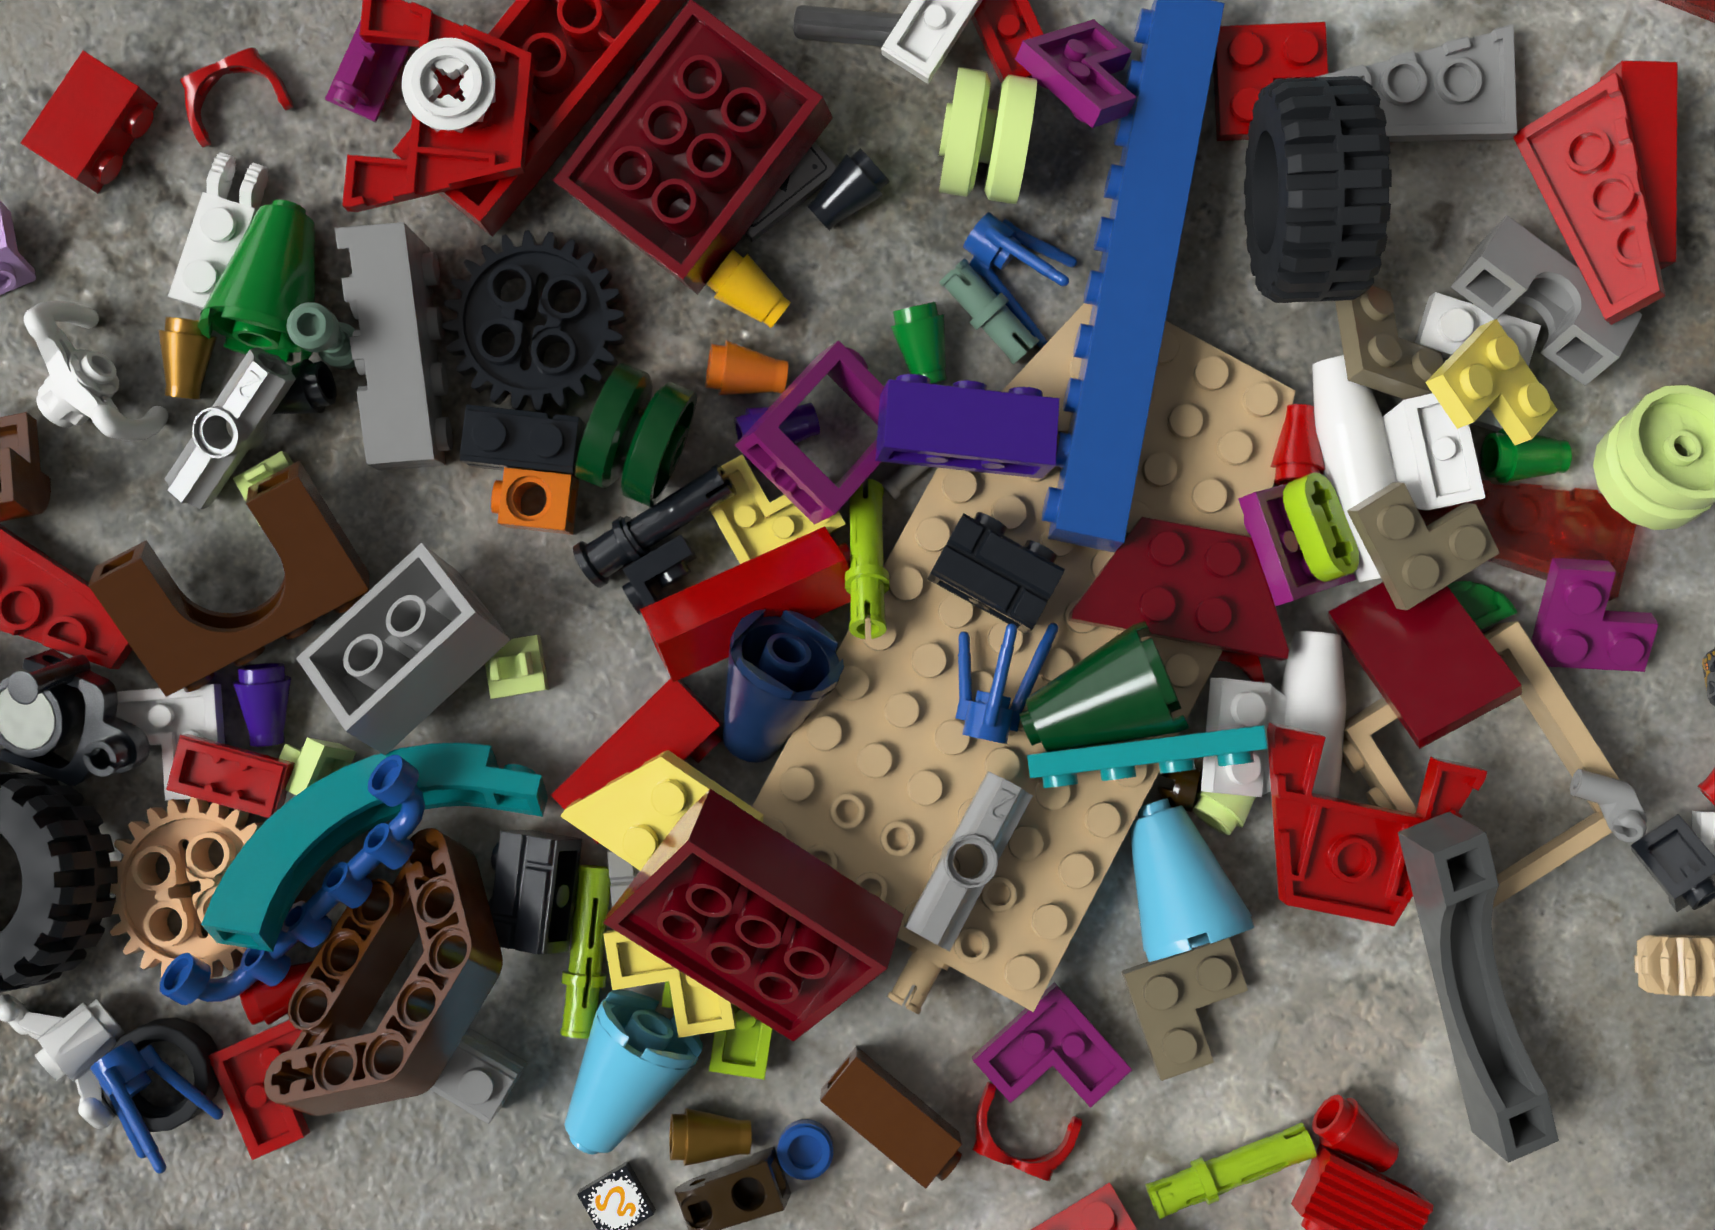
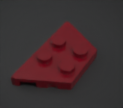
M1141 517L1125 537L1124 543L1107 561L1085 594L1069 612L1068 621L1124 631L1133 624L1145 620L1151 632L1149 636L1280 661L1288 659L1289 649L1252 537Z

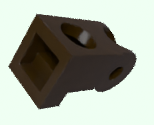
M773 1146L754 1153L751 1158L722 1167L719 1171L703 1174L686 1181L675 1189V1195L688 1230H721L784 1211L791 1196V1191L784 1171L778 1161L776 1149Z

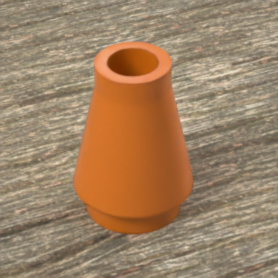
M727 340L725 345L711 344L705 387L718 390V395L768 392L782 394L785 391L787 382L788 361L772 358Z

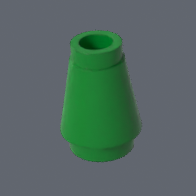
M936 302L893 311L895 325L890 326L910 374L926 376L930 378L931 383L946 380L944 314H938Z
M1502 428L1498 433H1490L1485 437L1481 447L1480 461L1482 470L1487 477L1496 478L1500 483H1509L1567 472L1572 461V450L1569 442L1566 440H1557L1541 435H1535L1531 440L1514 445Z

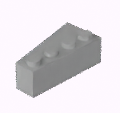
M404 222L335 228L337 249L346 248L349 250L352 274L349 277L341 278L344 301L349 302L354 318L359 319L360 330H354L352 337H349L352 360H354L358 374L366 375L367 385L359 386L357 389L366 465L379 471L446 465L445 451L452 450L453 435L450 420L448 417H442L441 396L448 394L449 383L446 365L444 362H438L436 341L444 339L442 311L440 307H434L432 286L440 284V268L436 252H430L429 247Z

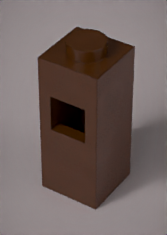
M857 1046L821 1088L820 1101L925 1189L935 1177L941 1181L946 1179L959 1163L962 1157V1153L958 1151L962 1145L959 1131Z

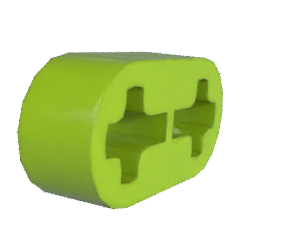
M1311 473L1289 482L1283 491V503L1311 573L1323 582L1332 581L1354 573L1359 564L1358 547L1331 482L1320 473Z

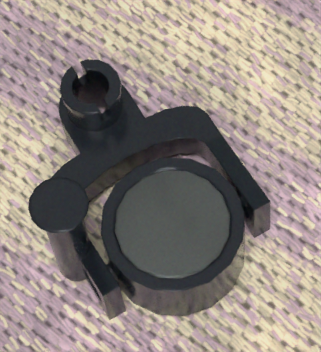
M50 649L25 658L22 669L26 671H16L10 677L0 682V744L5 747L1 750L0 760L54 778L67 785L76 786L95 775L105 777L114 772H127L140 766L149 756L150 744L148 737L142 729L116 717L118 700L115 685L109 679L90 671V662L85 655L80 654L68 658L58 651ZM82 735L78 749L71 762L53 752L71 744Z

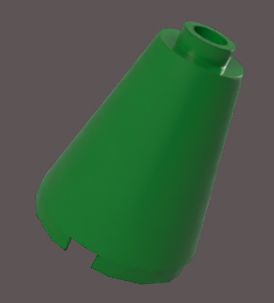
M274 200L272 204L259 207L200 313L197 326L207 338L210 339L213 329L226 337L223 347L244 355L250 349L261 348L270 354L278 355L285 362H288L290 353L301 352V361L311 357L313 352H309L295 344L287 331V320L293 309L303 303H315V223L306 215V210L302 206L287 200Z

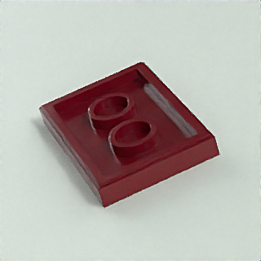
M1382 582L1328 611L1329 621L1338 634L1341 635L1345 644L1419 749L1522 694V684L1447 586L1409 610L1396 609Z

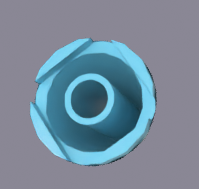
M1166 798L1141 806L1137 813L1139 819L1133 821L1129 830L1143 951L1146 953L1148 962L1192 950V948L1207 943L1211 944L1255 928L1250 911L1183 805L1171 808L1169 800Z
M613 990L608 993L605 1000L603 998L597 1007L564 1123L565 1129L570 1135L571 1143L584 1153L594 1155L613 1151L695 1066L702 1052L703 1043L699 1035L678 1038L675 1015L673 1014L671 1020L656 1012L655 1009L659 1001L649 996L633 991Z

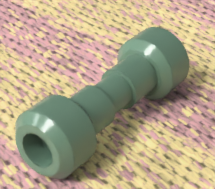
M307 302L293 309L287 320V331L295 344L309 352H318L321 359L334 368L347 370L355 367L354 360H352L349 338L352 337L354 330H356L349 324L338 322L336 316L330 310L318 303Z

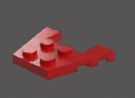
M363 0L359 35L364 42L420 48L424 44L440 38H458L468 41L478 47L492 65L497 77L495 79L496 102L491 103L484 115L483 122H475L465 127L462 133L454 130H440L436 132L431 127L417 120L412 114L409 153L406 160L347 155L342 206L348 212H361L525 173L535 59L532 53L466 24L461 26L434 14L431 9L415 2L410 4L403 0ZM438 70L434 72L442 88L437 98L441 99L449 94L454 99L458 98L461 102L465 100L462 95L463 91L459 86L464 76L460 75L452 80L447 75L443 76Z
M1269 722L1267 739L1279 900L1288 906L1395 926L1413 897L1398 832L1447 812L1462 818L1463 815L1459 813L1460 809L1473 789L1479 791L1486 780L1488 771L1473 765L1430 757L1417 810L1414 814L1312 793L1326 737L1317 732Z

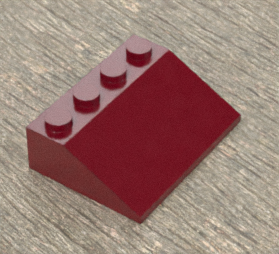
M689 0L553 181L651 260L698 295L833 117L823 96L696 2Z
M709 789L676 823L608 912L603 923L794 1042L888 969L904 914L842 875L829 864L822 862L781 833L773 830L739 808L732 801Z

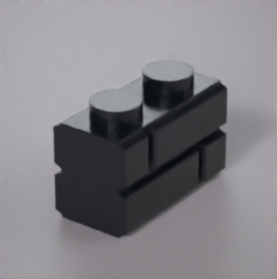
M467 404L464 415L460 461L475 468L504 471V467L569 474L577 478L575 476L576 461L587 424L580 417L555 414L551 418L547 413Z
M977 512L975 517L972 518L963 513L927 580L1007 624H1015L1019 631L1028 634L1036 625L1065 571L1064 568L1054 563L1057 554L1044 545L1032 540H1027L1024 546L1004 536L1007 527L987 514Z
M503 830L500 832V840L495 845L491 855V865L495 871L493 896L488 903L501 948L542 955L569 951L582 838L555 835L535 830Z

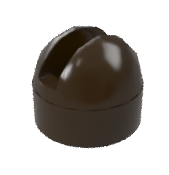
M1195 767V770L1161 774L1162 777L1175 780L1173 789L1158 787L1160 797L1162 799L1168 798L1171 807L1183 805L1186 811L1192 812L1202 769Z

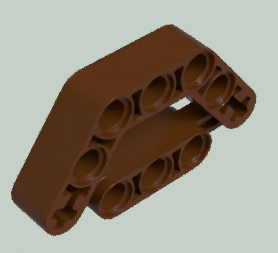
M426 828L420 830L410 838L413 842L412 854L403 865L394 883L391 884L379 878L371 880L372 890L366 901L354 909L346 907L290 999L288 1007L289 1020L295 1028L302 1030L291 1050L278 1055L266 1071L264 1088L270 1100L312 1116H321L418 1096L427 1092L436 1083L499 978L503 966L500 944L478 862L473 851L437 829ZM420 934L424 952L378 1028L373 1033L356 1036Z

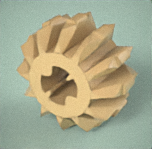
M1662 934L1642 937L1637 941V955H1634L1635 973H1638V987L1647 993L1671 996H1715V936Z

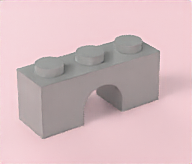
M1507 215L1475 247L1451 285V288L1494 319H1497L1514 302L1524 303L1534 308L1543 317L1548 327V340L1541 354L1584 386L1620 358L1643 316L1637 311L1613 325L1609 324L1604 319L1580 269Z

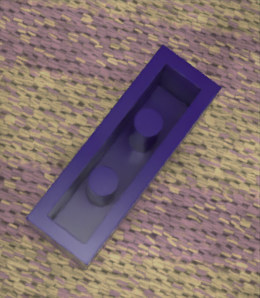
M903 374L897 376L896 380L889 379L880 394L875 461L1043 479L1056 466L1060 398L1044 397L1043 392L1039 389L1015 387L1009 389L1008 392L987 390V385L978 381H957L953 383V386L930 384V378L923 375Z

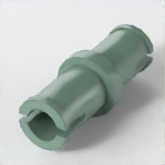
M964 258L939 283L950 292L973 318L969 323L976 330L981 327L1014 365L1027 351L1039 342V339L1034 337L1005 305L1009 300L1004 294L1000 293L997 296Z

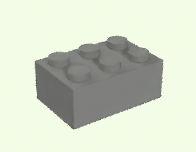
M420 543L296 659L344 730L383 755H386L511 639L459 572L426 545Z

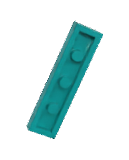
M1262 725L1027 755L1030 778L1042 777L1043 788L1078 784V772L1100 770L1101 780L1108 781L1137 777L1135 765L1159 763L1160 774L1195 770L1194 758L1217 755L1219 766L1254 762L1253 751L1267 749L1265 728Z

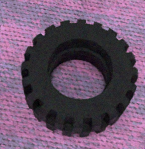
M1358 76L1276 79L1258 94L1259 99L1255 101L1252 110L1253 120L1249 124V142L1245 156L1246 179H1244L1246 209L1244 210L1245 225L1247 226L1246 243L1247 251L1250 253L1251 272L1256 277L1255 285L1258 291L1262 292L1261 295L1275 303L1354 300L1372 287L1374 277L1379 274L1382 265L1381 254L1386 249L1388 238L1386 228L1387 221H1390L1391 204L1389 203V187H1392V171L1389 169L1390 142L1385 131L1387 123L1385 113L1379 107L1381 99L1377 91L1372 89L1373 86Z
M0 772V834L13 847L22 873V893L18 908L10 923L3 931H0V992L46 984L60 978L63 971L73 970L86 958L87 952L84 948L96 947L103 936L105 928L100 923L102 918L112 916L116 898L110 897L111 884L118 883L117 866L111 867L109 853L114 852L115 849L110 834H101L99 826L103 824V819L94 806H81L85 799L70 785H60L58 780L42 774Z

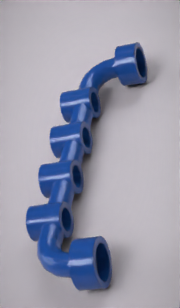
M399 755L388 756L376 766L368 781L369 793L390 807L401 803V811L389 824L380 823L376 825L366 836L363 848L348 863L339 862L327 872L322 887L307 902L298 901L292 905L284 920L273 952L247 948L242 956L240 966L228 976L220 979H210L211 968L207 963L190 953H183L176 957L165 970L160 981V992L181 1005H188L196 999L206 1002H222L235 998L249 989L257 980L271 987L279 984L285 978L291 966V959L286 953L298 941L313 948L326 939L332 926L331 919L326 916L327 913L339 902L351 909L359 907L366 901L372 890V881L366 877L380 863H383L390 869H398L410 858L413 851V842L407 837L421 822L425 810L423 792L416 785L419 778L417 768Z

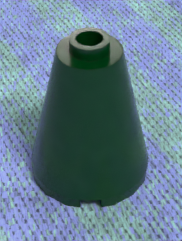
M1145 620L1133 624L1026 698L1028 710L1019 713V716L1032 746L1042 743L1046 752L1178 733L1189 728L1184 715L1173 718L1171 712L1182 708L1153 639L1141 641L1142 638L1151 635Z

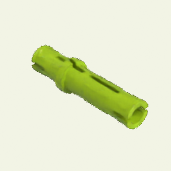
M868 479V498H863V483L849 498L850 569L845 573V589L851 594L849 631L853 636L860 639H865L866 618L871 620V639L882 636L887 630L884 594L889 590L890 583L889 572L883 567L882 498L884 489L882 484L873 479Z
M579 865L568 970L562 971L561 980L562 984L567 985L563 1023L560 1029V1034L565 1037L589 1038L598 1007L600 988L606 987L607 974L601 972L605 944L603 933L607 928V925L603 922L608 914L611 885L609 867Z
M1300 1122L1282 1132L1259 1139L1219 1157H1214L1207 1161H1204L1201 1157L1190 1162L1191 1167L1166 1178L1149 1182L1145 1186L1158 1218L1163 1219L1181 1209L1206 1201L1208 1205L1219 1201L1218 1195L1279 1172L1294 1164L1316 1158L1317 1154L1308 1131L1305 1130L1304 1124Z

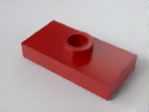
M183 734L179 737L166 790L269 818L285 803L287 795L285 788L295 763L194 735Z

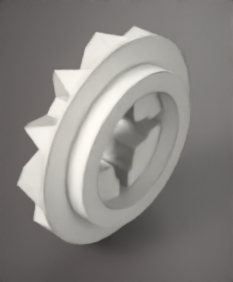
M440 38L424 44L412 54L403 71L402 93L406 105L417 120L431 127L436 132L440 130H454L462 133L465 127L475 122H483L484 115L491 103L496 102L495 79L497 77L490 61L478 47L458 38ZM436 70L443 76L447 75L452 80L460 75L464 76L459 83L463 91L462 95L465 98L463 102L458 98L454 99L449 94L441 99L437 98L442 88L438 83V77L434 73Z

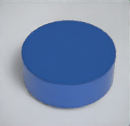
M810 1119L792 1122L780 1135L777 1147L778 1161L783 1170L796 1179L810 1180L819 1177L828 1169L833 1158V1140L829 1131L821 1123Z

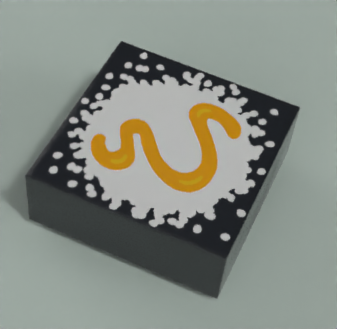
M628 1161L584 1186L577 1193L597 1230H629L654 1215L656 1210Z

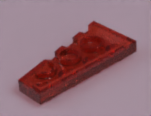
M1482 480L1485 499L1467 503L1476 504L1500 552L1489 559V562L1547 581L1552 558L1609 561L1616 573L1608 601L1619 596L1637 524L1631 523L1611 508L1603 494L1593 489L1574 488L1571 491L1544 489L1542 485L1520 483L1517 486L1491 484L1490 480ZM1462 504L1430 511L1418 509L1425 525L1428 526Z

